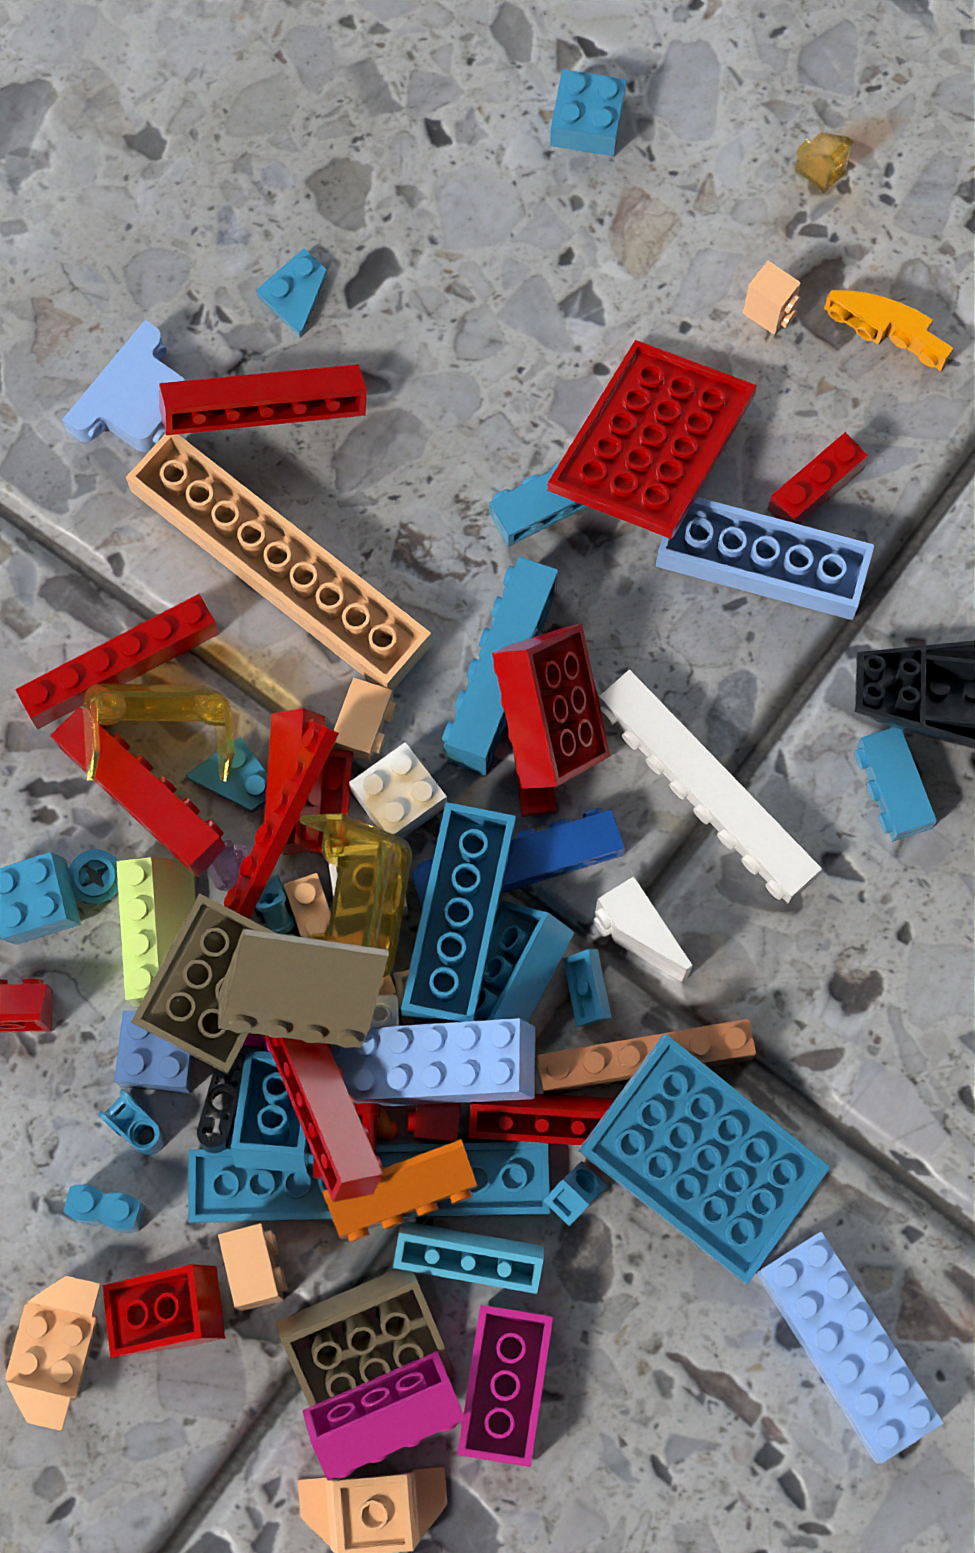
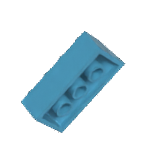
M503 901L495 920L475 1021L522 1019L528 1023L575 932L547 912Z

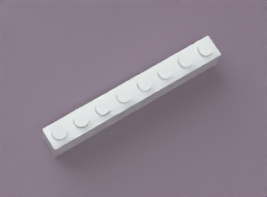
M630 669L599 696L602 718L611 726L615 723L624 732L622 737L625 742L634 750L639 748L647 756L645 761L656 774L660 775L663 773L671 781L669 786L672 791L682 800L686 797L695 806L693 811L696 816L705 824L710 822L719 831L717 836L728 849L734 847L743 856L741 861L752 874L756 875L759 873L767 881L765 886L776 899L780 900L783 898L789 903L818 877L822 868Z

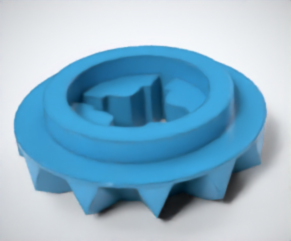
M100 849L87 850L79 854L71 862L68 869L74 896L85 904L100 905L108 900H113L114 895L118 892L117 858L111 853ZM88 866L97 873L102 870L105 872L101 876L103 888L96 883L87 884L91 879L88 874L89 871L86 869Z

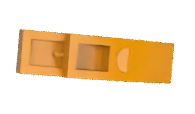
M831 290L828 294L824 309L828 311L830 317L839 323L844 322L855 329L862 339L866 341L872 340L879 345L883 338L888 336L894 345L901 349H908L917 355L924 365L935 367L940 371L949 361L953 347L929 332L933 319L918 310L892 299L865 292Z

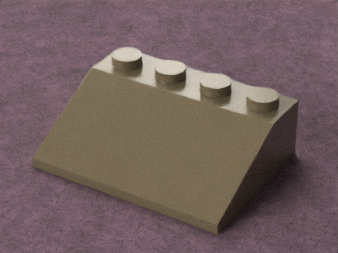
M199 894L131 1023L228 1074L249 1033H236L231 1030L218 1029L219 992L243 929L275 932Z
M243 929L219 992L218 1029L231 1030L236 1033L262 1034L272 1038L298 1039L308 1043L335 1044L344 1048H361L372 1022L388 960V950Z
M393 1270L276 1321L280 1340L309 1407L438 1351L448 1377L456 1374L413 1271Z

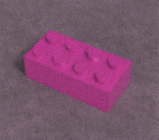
M480 1305L463 1412L466 1420L462 1421L457 1455L531 1467L553 1321L552 1316Z
M438 1351L302 1410L311 1445L327 1481L335 1477H346L362 1465L369 1462L382 1461L390 1453L398 1449L416 1446L425 1437L439 1431H449L455 1428L459 1422L466 1420Z

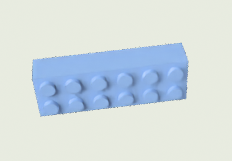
M696 497L672 539L662 537L655 567L853 620L860 601L874 545Z
M522 1019L375 1027L369 1029L361 1048H344L331 1044L332 1056L336 1065L341 1067L346 1089L349 1095L354 1097L356 1103L380 1104V1107L534 1099L535 1027Z
M819 1232L756 1273L875 1464L884 1463L944 1424L822 1232Z

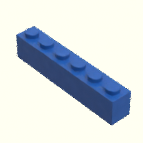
M602 808L592 809L582 815L583 818L570 822L569 818H564L552 822L549 825V829L537 832L535 828L516 834L517 838L512 840L501 894L622 857L625 847L612 809L604 812ZM433 859L417 864V869L411 871L422 910Z

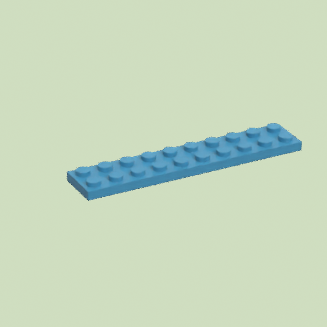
M450 1143L376 1145V1156L381 1160L382 1167L386 1168ZM463 1143L477 1184V1189L471 1191L473 1196L455 1204H452L451 1199L437 1203L439 1209L432 1213L418 1217L417 1212H413L403 1216V1218L550 1215V1207L543 1201L549 1195L548 1143ZM311 1148L307 1173L235 1167L231 1149H225L219 1153H209L204 1149L189 1150L188 1222L190 1224L333 1219L322 1192L327 1190L324 1180L316 1179L313 1176L314 1156Z

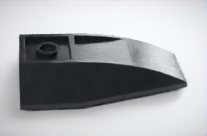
M975 640L857 652L855 712L891 727L975 749Z

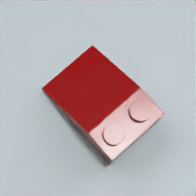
M190 1264L102 1285L110 1358L195 1346L225 1339L217 1266Z

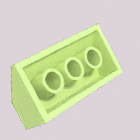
M148 857L116 861L125 1000L134 1007L140 1006L196 901L195 875L178 859Z

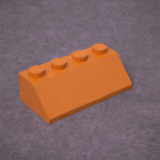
M458 1140L383 1168V1175L374 1193L371 1195L332 1202L328 1190L322 1192L339 1237L341 1239L348 1237L349 1242H354L369 1236L368 1229L382 1224L385 1230L404 1223L403 1216L413 1212H417L418 1217L432 1213L439 1209L437 1203L451 1199L452 1204L469 1199L473 1196L471 1191L477 1189V1184L462 1140Z

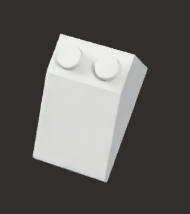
M634 876L598 898L595 911L597 917L594 918V922L604 937L610 935L616 944L681 982L688 978L693 965Z

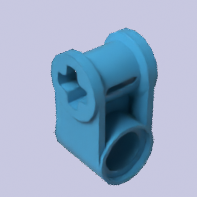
M279 875L270 877L254 909L257 917H260L265 928L277 934L289 932L296 924L289 906V899Z
M121 1089L119 1092L120 1097L105 1112L100 1111L97 1115L140 1153L144 1155L156 1154L165 1143L163 1130L125 1090ZM148 1128L154 1129L155 1136L153 1141L147 1145H140L138 1138L141 1131Z

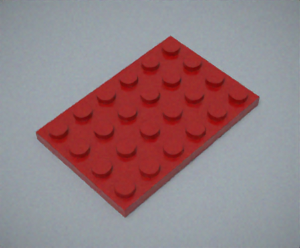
M635 340L550 477L547 491L672 539L756 395L757 385Z

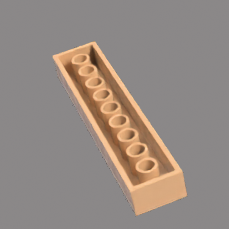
M164 434L126 476L129 488L133 494L373 684L393 691L432 646L431 632L179 434L167 436Z

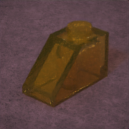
M820 132L812 141L807 139L798 148L795 170L824 194L846 172L854 141L846 136Z

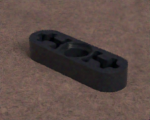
M240 1052L234 1060L240 1071L235 1070L231 1078L232 1086L226 1084L228 1074L214 1067L197 1127V1138L200 1146L209 1153H219L225 1150L231 1141L245 1060L244 1055ZM220 1094H229L233 1097L232 1105L225 1110H219L213 1106L214 1099ZM215 1117L220 1120L218 1129L222 1137H215L214 1142H209L206 1133L213 1132Z

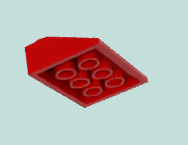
M582 623L526 639L492 653L493 668L499 683L501 704L505 710L509 728L508 736L513 746L516 772L520 778L522 789L557 787L611 757Z

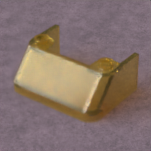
M95 684L86 690L83 700L87 780L95 779L100 754L98 725H112L119 721H199L209 726H215L220 781H227L235 754L231 706L229 701L215 688L207 685Z
M343 813L301 816L300 823L324 832L322 843L323 855L328 863L339 867L328 933H314L308 938L388 950V960L383 977L388 976L395 962L412 859L410 845L399 836Z

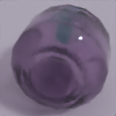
M231 840L223 841L226 848L218 854L213 863L208 867L216 889L227 891V893L234 887L240 875L239 869L242 861L250 854L246 845L232 843Z

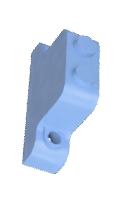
M144 320L62 419L67 433L81 442H89L98 437L103 430H109L141 452L150 451L164 436L165 430L159 406V383L185 381V379L160 362L167 351V347L164 346L157 327Z

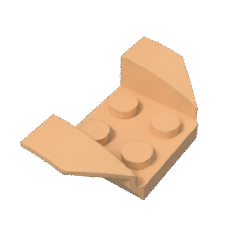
M65 1276L33 1297L24 1306L5 1378L27 1423L60 1431L63 1430L70 1401H75L80 1390L97 1324V1314H94L93 1311L100 1288L99 1283Z
M445 1466L412 1469L411 1473L327 1481L326 1477L298 1480L300 1518L331 1547L334 1553H399L414 1551L421 1538L448 1504Z

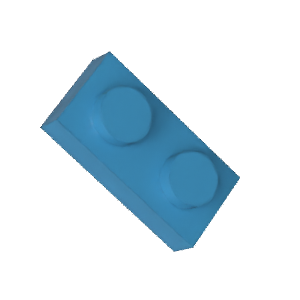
M587 949L563 958L576 1027H586L612 1018L598 949Z

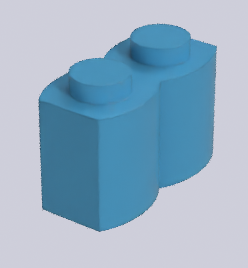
M78 1184L70 1186L63 1212L82 1224H105L117 1232L136 1233L140 1231L146 1206L133 1196L125 1193L113 1192L105 1194L93 1186Z

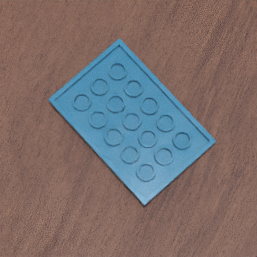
M665 1034L662 1035L578 1150L745 1284H748L831 1168L669 1035Z

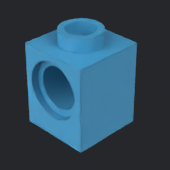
M581 1161L543 1201L570 1226L605 1190L607 1185Z

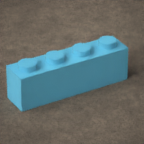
M404 1221L400 1226L393 1268L537 1294L544 1260V1246Z

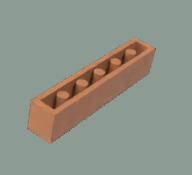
M749 1019L537 1055L542 1093L558 1094L628 1082L663 1034L669 1035L708 1068L750 1061L756 1055Z

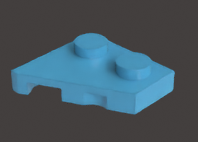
M303 248L256 290L257 296L301 337L305 333V325L309 315L316 305L319 290L322 289L326 280L327 270Z
M241 736L186 773L190 782L197 783L213 791L214 794L225 800L233 801L239 807L251 813H254L266 803L268 773Z

